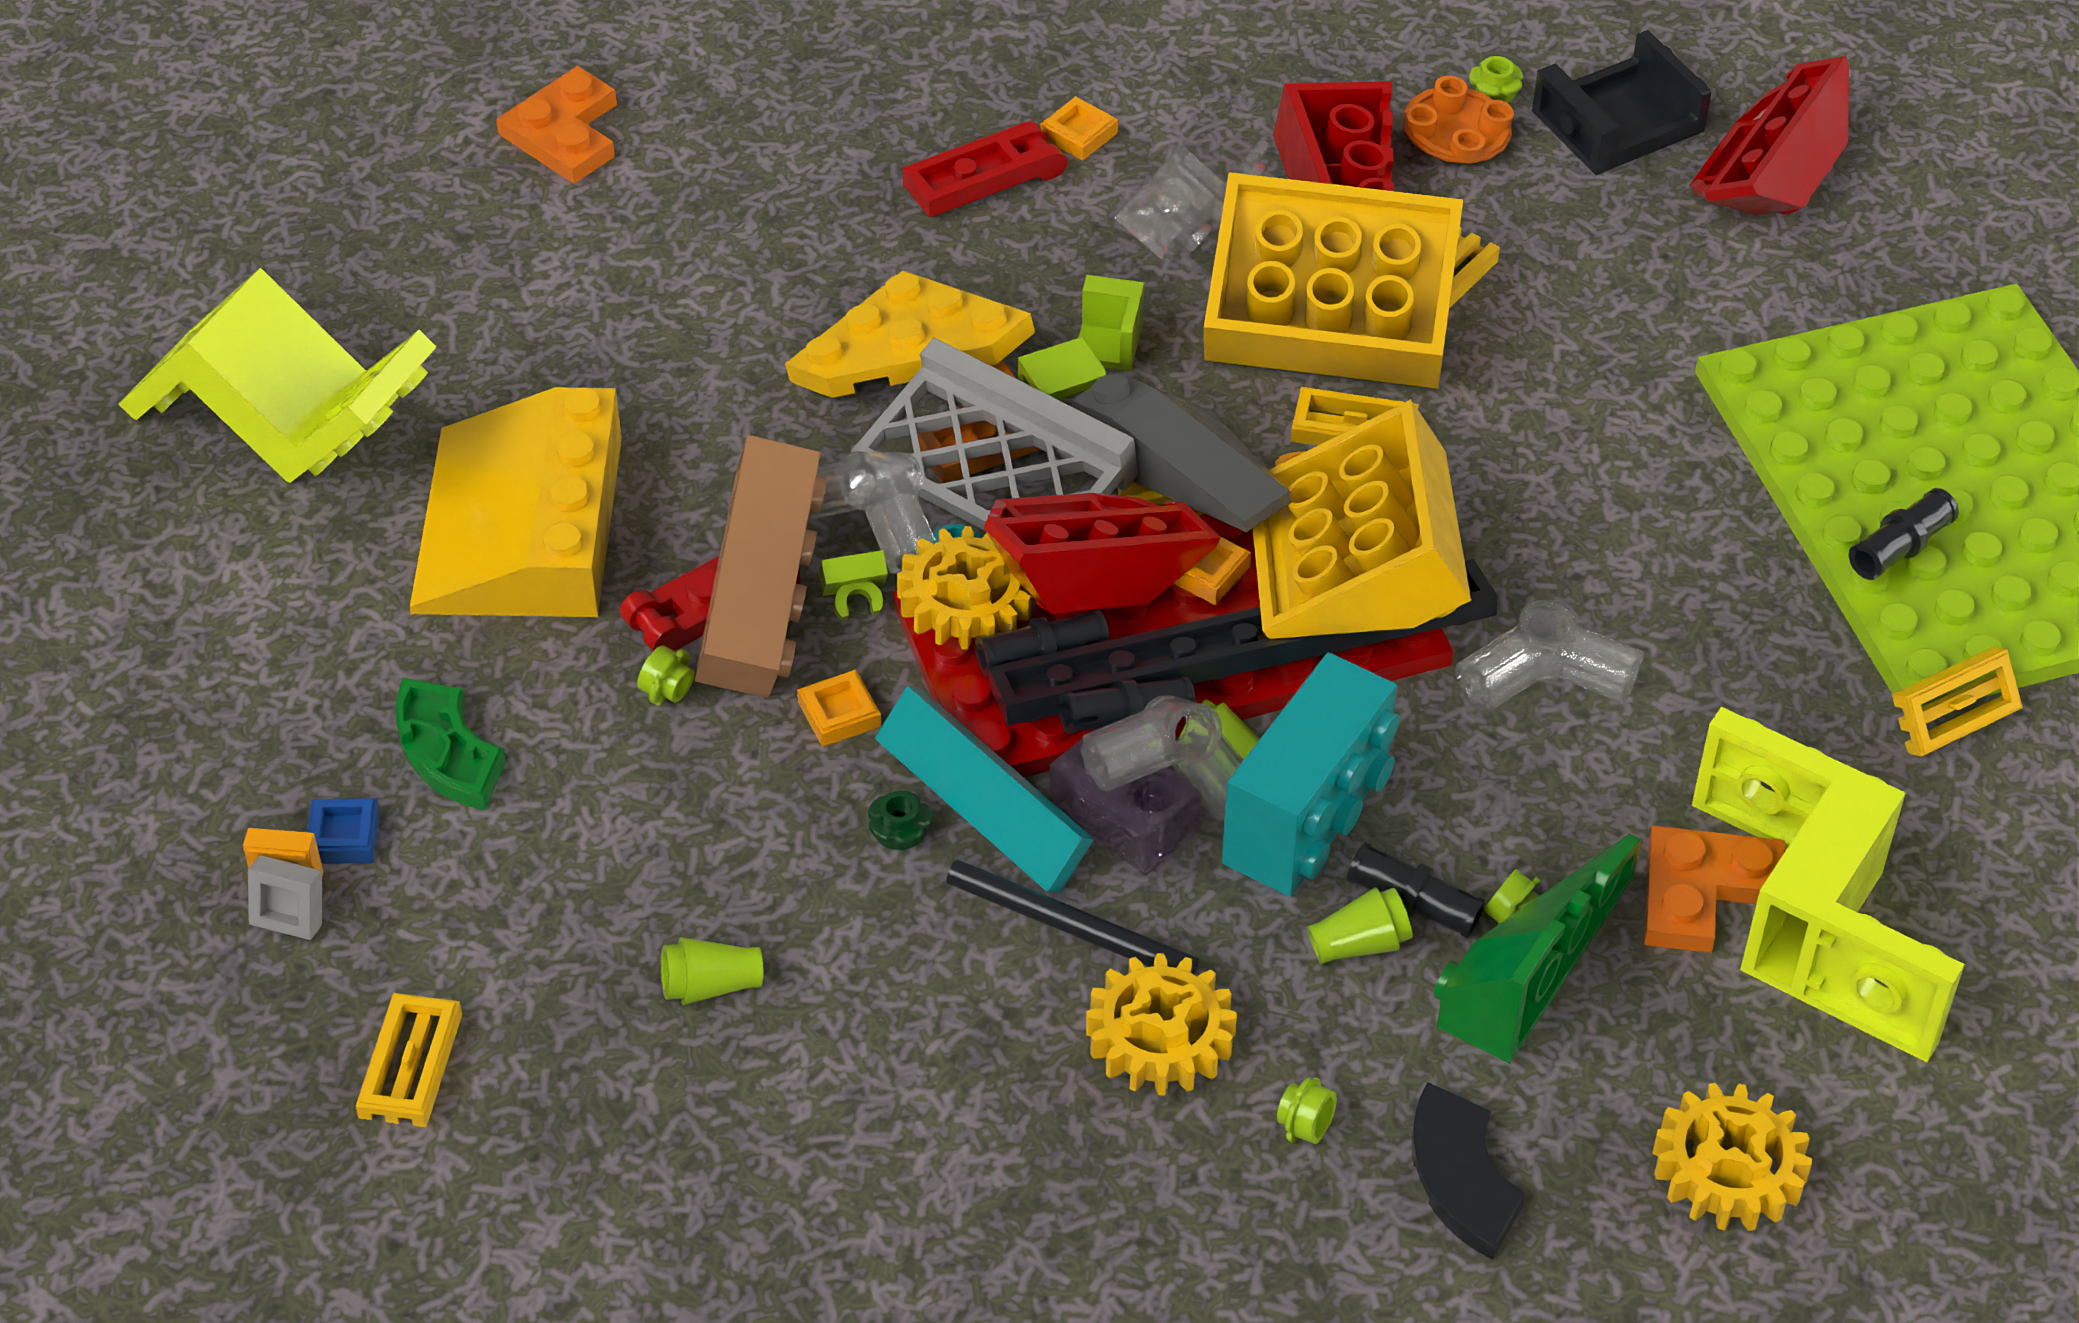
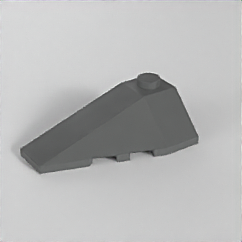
M1117 372L1099 378L1091 388L1071 400L1073 408L1134 438L1138 475L1133 480L1134 483L1177 502H1184L1195 510L1245 532H1248L1292 502L1290 491L1211 410Z

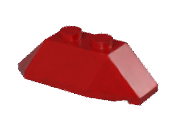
M1841 56L1796 64L1785 75L1787 80L1785 83L1765 93L1735 121L1689 184L1694 195L1709 202L1753 215L1779 212L1785 215L1804 208L1809 203L1810 197L1823 178L1832 170L1833 164L1848 144L1849 64L1846 57Z
M1101 493L995 500L984 526L985 531L1014 577L1031 593L1041 608L1050 614L1059 615L1068 614L1073 611L1115 610L1119 607L1149 604L1217 548L1221 538L1184 502L1166 501L1164 506H1160L1138 497Z

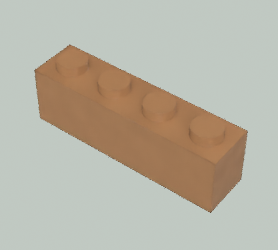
M747 435L737 465L694 682L756 696L769 697L777 676L788 678L796 648V641L786 639L788 622H799L807 588L805 585L796 583L799 566L809 568L817 531L806 529L809 513L819 514L827 478L816 476L821 452Z

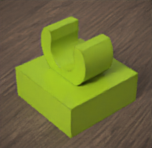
M884 550L821 560L818 575L822 596L836 594L834 612L840 621L848 620L849 608L847 606V599L854 594H861L868 599L872 616L880 614L883 606V596L878 587L884 586L888 576Z

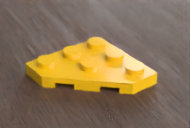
M901 271L899 274L888 279L884 286L860 305L850 309L846 316L822 335L811 340L803 350L787 361L785 366L789 380L794 384L835 398L854 394V383L883 377H888L890 386L910 382L922 368L920 353L934 337L992 366L998 364L1032 336L1035 330L1031 313L906 271Z

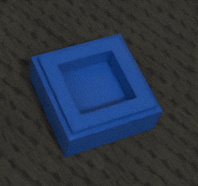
M377 798L311 799L307 832L315 834L322 864L374 863L380 816Z

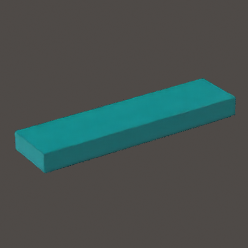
M907 686L875 739L1046 892L1059 893L1094 841V838L924 690L914 686Z

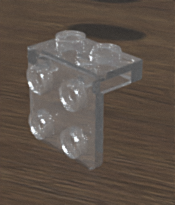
M1261 138L1229 172L1260 176L1267 168L1260 161V158L1271 145L1264 138ZM1181 145L1115 216V219L1162 261L1168 262L1181 247L1190 254L1212 230L1207 221L1212 219L1218 224L1221 223L1229 172L1222 179L1218 178L1190 151Z

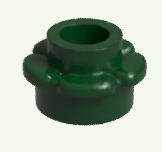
M895 791L886 796H880L872 802L868 809V817L871 819L869 822L870 832L881 845L892 850H907L915 847L923 840L926 829L932 824L933 816L929 805L920 803L919 796L909 791ZM896 814L904 815L903 817H894Z

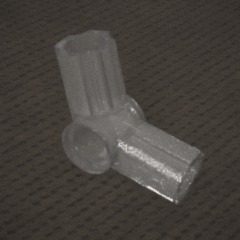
M855 451L849 454L846 459L818 465L816 476L827 478L820 512L819 514L810 513L812 519L826 520L865 511L881 550H884L885 561L890 573L898 574L902 572V557L904 554L917 555V541L920 538L936 544L918 500L922 487V473L915 457L904 452Z
M1537 600L1527 604L1521 610L1518 625L1457 663L1455 679L1463 690L1464 698L1479 711L1484 708L1494 710L1535 682H1552L1560 678L1618 702H1625L1634 687L1642 667L1644 652L1576 625L1573 612L1560 602Z
M1169 694L1156 697L1148 703L1142 712L1083 735V746L1080 748L1085 769L1090 773L1097 788L1100 790L1110 791L1172 765L1209 814L1218 820L1225 819L1227 781L1243 762L1242 757L1222 733L1221 720L1211 707ZM1185 716V732L1176 741L1175 730L1177 723Z

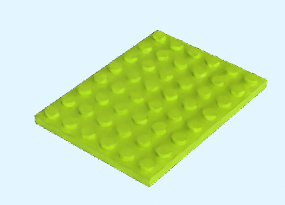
M2017 283L1703 355L1697 358L1695 368L1697 377L1892 694L1991 647L2008 650L2017 688L2079 673V370ZM1933 488H1940L1950 493L1958 505V518L1929 538L1927 547L1913 558H1902L1886 569L1875 580L1864 579L1855 572L1849 561V549L1878 530L1882 519L1896 509H1907ZM1996 669L1921 704V707L1995 673ZM2001 688L1985 696L2001 693Z

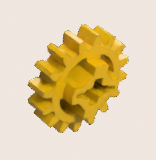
M964 526L961 537L955 538L945 528L940 529L938 543L936 544L920 538L917 541V555L904 554L902 557V572L897 574V598L901 599L902 617H914V631L917 634L924 633L931 628L936 630L935 644L938 645L944 644L950 636L959 637L961 649H968L971 644V638H975L978 635L995 634L998 630L1003 632L1017 629V619L1028 621L1031 614V602L1035 601L1031 593L1014 577L989 535L986 533L983 538H976L971 526Z
M1157 953L1153 967L1145 968L1136 957L1130 958L1129 971L1125 976L1118 971L1109 969L1106 972L1105 989H1092L1090 1010L1086 1011V1036L1091 1037L1090 1054L1093 1059L1106 1058V1075L1111 1079L1124 1071L1130 1074L1129 1089L1137 1091L1145 1080L1153 1081L1159 1096L1166 1095L1168 1082L1178 1080L1181 1087L1187 1092L1194 1090V1077L1197 1072L1207 1078H1215L1217 1076L1218 1059L1229 1060L1232 1055L1233 1037L1236 1035L1237 1012L1230 1010L1232 995L1230 990H1215L1216 973L1214 971L1208 970L1199 976L1193 975L1191 973L1192 959L1187 957L1179 963L1177 968L1168 967L1164 953ZM1206 1029L1203 1035L1201 1036V1030Z
M1711 1083L1708 1085L1705 1100L1701 1101L1695 1094L1687 1091L1683 1093L1679 1110L1671 1107L1665 1110L1661 1129H1657L1652 1154L1658 1156L1654 1174L1658 1180H1671L1667 1199L1671 1203L1685 1198L1692 1202L1689 1218L1696 1221L1708 1211L1716 1214L1717 1228L1726 1230L1731 1217H1740L1746 1229L1752 1231L1756 1229L1760 1213L1763 1212L1767 1218L1777 1223L1782 1220L1786 1204L1797 1206L1812 1165V1158L1805 1155L1810 1140L1809 1135L1803 1132H1792L1796 1119V1114L1792 1110L1778 1115L1771 1111L1773 1095L1766 1093L1755 1102L1748 1099L1747 1088L1744 1084L1737 1085L1733 1096H1724L1716 1083ZM1691 1138L1694 1141L1692 1151L1695 1156L1689 1159L1685 1144ZM1772 1154L1775 1155L1778 1164V1171L1775 1175L1770 1171L1773 1161L1770 1155Z

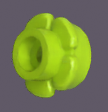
M1492 56L1486 58L1480 63L1479 67H1473L1469 73V81L1473 85V90L1484 93L1493 100L1509 103L1522 88L1521 80L1523 79V73L1521 69L1505 57Z
M662 645L655 649L647 658L639 673L637 687L649 695L651 703L661 705L666 698L676 703L686 695L695 676V671L688 665L690 660L688 651L680 649L675 652L669 647Z
M1515 869L1483 911L1497 921L1499 925L1540 896L1535 892L1540 884V879L1536 876L1531 881L1519 870Z
M1308 1077L1300 1085L1292 1083L1287 1087L1281 1098L1277 1111V1121L1285 1125V1130L1287 1131L1286 1139L1293 1144L1297 1138L1318 1144L1332 1122L1337 1095L1335 1091L1322 1087L1320 1079Z

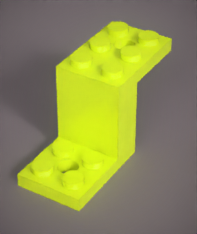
M259 268L190 329L118 405L133 419L138 420L153 406L160 413H163L182 393L185 394L190 389L285 481L291 483L307 470L316 477L338 455L340 457L344 456L364 435L369 437L393 413V410L390 408L393 402L399 396L404 398L428 374L421 364L437 346L420 330H417L366 371L264 270Z
M1721 707L1709 724L1691 806L1756 837L1785 840V853L1760 889L1740 970L1902 1051L1928 1062L1939 1044L1965 964L1945 955L1934 946L1922 944L1881 924L1869 915L1858 913L1883 873L1906 792L1886 784L1875 776L1867 775L1828 757L1815 748L1807 747L1768 729L1753 719L1745 718ZM1761 781L1769 785L1774 791L1762 786ZM1874 979L1881 981L1882 983H1884L1885 985H1887L1889 988H1886V987L1880 985V984H1879L1878 982H1876Z

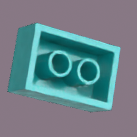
M1327 652L1227 781L1222 864L1289 897L1293 895L1305 877L1314 880L1320 874L1330 853V843L1338 833L1346 836L1352 831L1361 814L1365 796L1370 790L1381 791L1392 773L1395 757L1389 755L1390 743L1396 734L1400 722V715L1394 713L1397 684Z

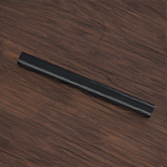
M956 859L949 869L947 875V884L1126 958L1136 957L1143 965L1153 967L1157 953H1164L1168 967L1177 968L1179 963L1187 957L1192 959L1191 973L1194 975L1197 970L1199 958L971 864Z

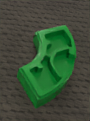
M403 678L397 694L395 716L400 743L408 762L418 776L440 794L466 806L485 810L506 763L504 748L482 741L466 726L463 717L466 704L464 689Z

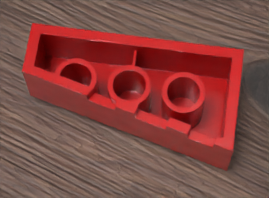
M1392 81L1285 83L1273 138L1288 179L1394 191V182L1391 181V170L1394 163L1393 148H1391L1393 111H1390Z

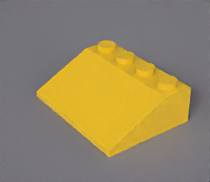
M1229 172L1204 322V360L1439 389L1463 199Z
M555 387L441 428L410 602L411 614L598 617L622 440L616 388Z
M1411 399L1269 470L1290 491L1292 500L1291 503L1253 528L1262 630L1269 639L1415 628L1434 618L1447 616L1459 606L1471 601L1446 451Z

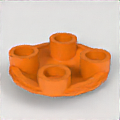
M1447 75L1438 78L1435 81L1434 88L1423 91L1409 101L1403 111V129L1411 142L1426 154L1447 162L1471 164L1490 160L1505 150L1512 138L1514 110L1505 101L1493 100L1484 93L1468 88L1463 79Z

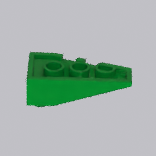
M1629 833L1477 939L1460 964L1450 961L1442 971L1434 989V997L1440 1000L1437 1028L1510 1064L1633 880L1641 839Z

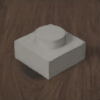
M260 855L248 868L249 925L311 940L322 925V871Z

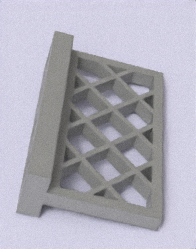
M935 337L920 353L922 368L851 450L853 462L984 531V526L991 510H986L977 505L974 493L1010 486L1012 498H1019L1017 485L1052 478L1056 495H1063L1059 476L1086 472L1098 478V480L1090 490L1072 494H1111L1116 487L1125 491L1138 475L1134 438ZM928 391L948 401L950 411L914 418L912 408ZM985 420L997 426L999 436L963 443L960 425ZM953 427L957 445L921 452L917 434ZM911 435L913 454L887 458L876 452L885 440ZM1036 446L1047 452L1049 462L1013 469L1010 450ZM1003 453L1006 471L970 478L967 459ZM960 461L964 479L937 484L925 476V467Z

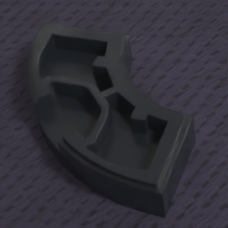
M1427 1082L1415 1113L1412 1133L1413 1165L1416 1167L1420 1181L1429 1197L1428 1204L1436 1216L1461 1241L1493 1260L1523 1207L1525 1192L1503 1178L1488 1156L1485 1135L1491 1111Z

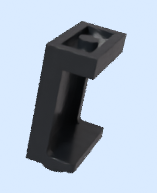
M1649 30L1637 34L1634 54L1631 58L1576 80H1572L1556 63L1537 70L1532 112L1595 175H1598L1704 132L1711 101V91L1706 83L1686 67L1669 47L1664 46Z

